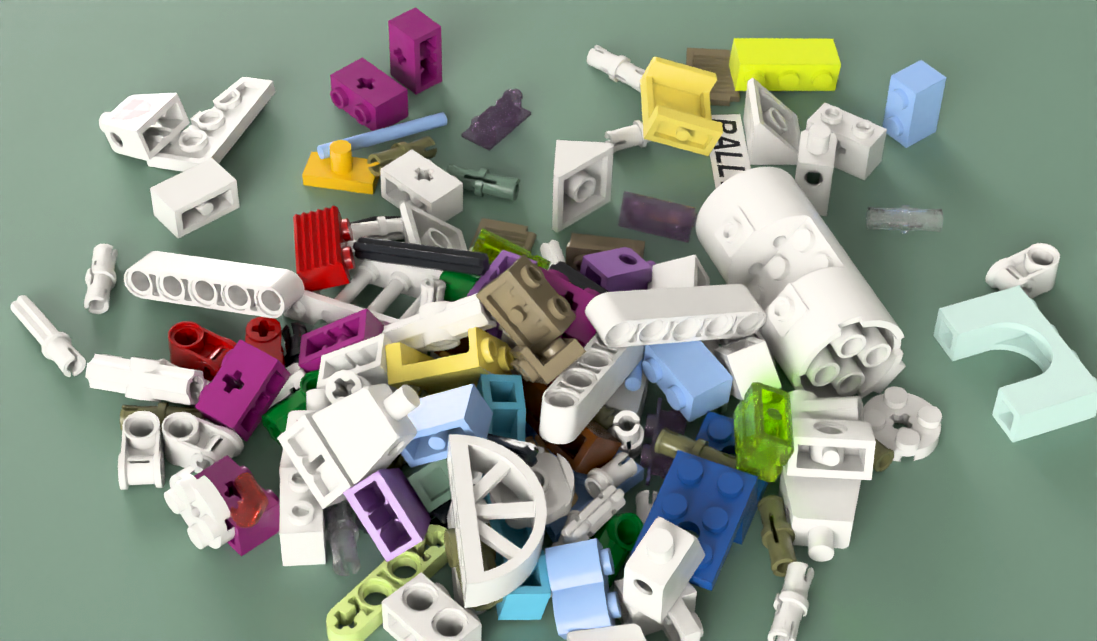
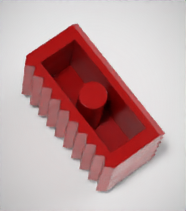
M336 206L331 208L325 207L323 210L317 209L316 212L310 210L309 213L303 212L301 215L295 214L293 222L296 273L303 281L304 290L313 292L351 283L349 272L355 269V259L352 248L347 246L348 241H353L349 219H342Z

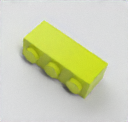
M734 38L729 68L735 91H746L747 81L751 78L758 81L768 91H835L841 62L834 39Z

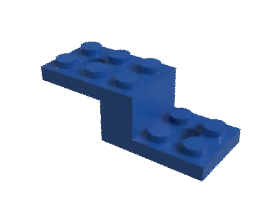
M708 411L695 440L697 441L699 438L709 442L710 447L727 454L740 456L743 459L740 469L737 470L678 450L631 551L630 557L655 519L658 517L664 518L683 530L694 531L699 536L698 541L705 553V557L690 578L689 583L712 591L733 542L742 545L757 511L758 502L763 497L780 453L783 450L785 436Z

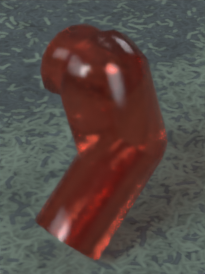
M247 472L240 474L234 481V486L243 500L237 501L239 505L237 509L234 507L230 509L231 519L242 528H249L258 524L269 504L268 497L254 476Z

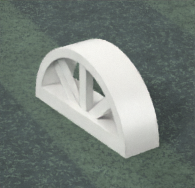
M449 434L447 466L464 608L477 607L497 601L510 594L532 573L540 557L547 520V504L544 491L537 476L514 452L484 438ZM471 470L484 473L485 475L473 486ZM499 482L511 489L521 501L478 504ZM530 518L532 533L526 544L520 549L481 520ZM480 540L508 559V561L496 568L484 571Z

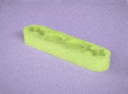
M429 525L423 541L389 562L384 560L329 611L326 618L329 641H364L383 623L382 604L370 605L364 600L370 593L378 592L388 597L421 572L429 579L448 562L444 544L446 528L440 525ZM426 544L431 546L425 551ZM401 566H410L417 571L409 578H399L393 574L394 570ZM354 621V628L348 627ZM339 624H342V625H344L345 627H343L342 629H339V626H338V625H339Z

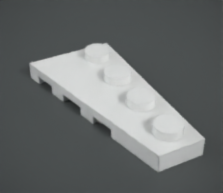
M249 77L239 79L213 100L214 107L203 112L199 111L190 118L192 125L182 133L180 132L150 161H147L148 166L184 172L210 158H213L219 164L275 94L273 81Z

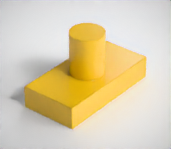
M337 140L330 144L329 158L320 159L318 152L311 151L302 174L303 185L373 195L380 176H374L369 167L380 163L377 161L368 164V159L352 157L351 144L345 140Z

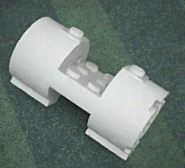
M758 167L731 177L710 194L702 205L697 217L696 234L698 240L727 284H744L766 313V322L759 329V332L762 334L773 357L795 390L810 391L817 395L818 398L848 397L855 394L863 398L873 391L880 394L906 367L901 360L904 353L900 349L901 339L905 338L904 334L795 179L788 172L779 168Z

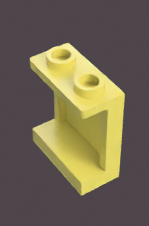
M653 57L640 79L644 139L709 156L723 134L722 123L712 120L710 91L717 81L716 73L660 57Z
M478 327L468 329L469 351L467 353L434 359L401 342L385 345L388 385L399 389L402 385H415L421 387L418 395H420L422 390H426L429 396L469 384H474L477 387L480 374L511 375V370L514 369L511 365L514 361V357L510 353L512 349L506 342Z

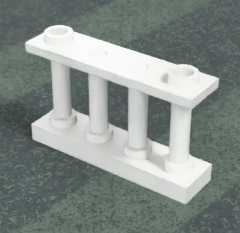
M348 241L347 246L352 248L355 259V269L349 272L350 278H352L351 283L347 284L334 299L320 295L319 293L322 290L313 292L304 290L302 298L283 314L285 317L313 326L320 319L330 324L365 309L351 303L368 284H373L384 289L367 309L386 326L414 316L419 311L421 281L429 278L430 286H432L433 278L439 279L443 271L360 260L355 257V250L353 249V244L357 241ZM400 293L417 298L399 319L383 314Z

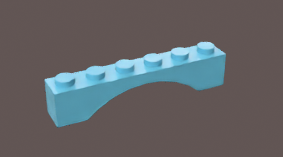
M480 374L476 388L493 412L488 433L525 442L526 406L521 375ZM488 493L483 499L487 504H492ZM505 519L489 520L493 530L520 549L523 548L532 533V527L515 529L507 525ZM541 549L538 562L529 577L517 589L503 597L502 602L496 604L498 620H541L551 596L546 555L543 549ZM496 552L495 563L498 567L507 562L508 559Z

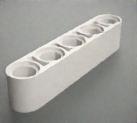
M160 251L150 252L127 269L124 274V282L127 289L139 298L268 318H278L300 300L304 294V284L301 278L293 271L287 269Z
M744 284L606 292L593 298L585 310L588 320L604 344L612 348L746 337L761 329L767 319L766 313Z
M596 333L584 347L586 352L565 369L545 390L541 405L540 436L554 444H567L574 441L642 360L644 345L607 347L598 333Z

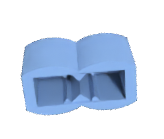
M597 538L545 548L558 635L566 640L568 632L616 626L615 618H620L622 614L617 591L610 592L608 575L614 574V563L610 548L603 549L602 544Z

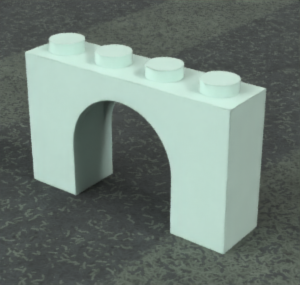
M1020 285L939 308L933 336L952 361L990 350H1009L1030 358L1042 370L1043 373L1036 377L1000 387L998 390L992 415L1013 443L1096 416L1097 378L1089 373L1081 363L1077 353L1069 348L1059 335L1056 327L1049 323L1038 309L1036 302L1028 297Z

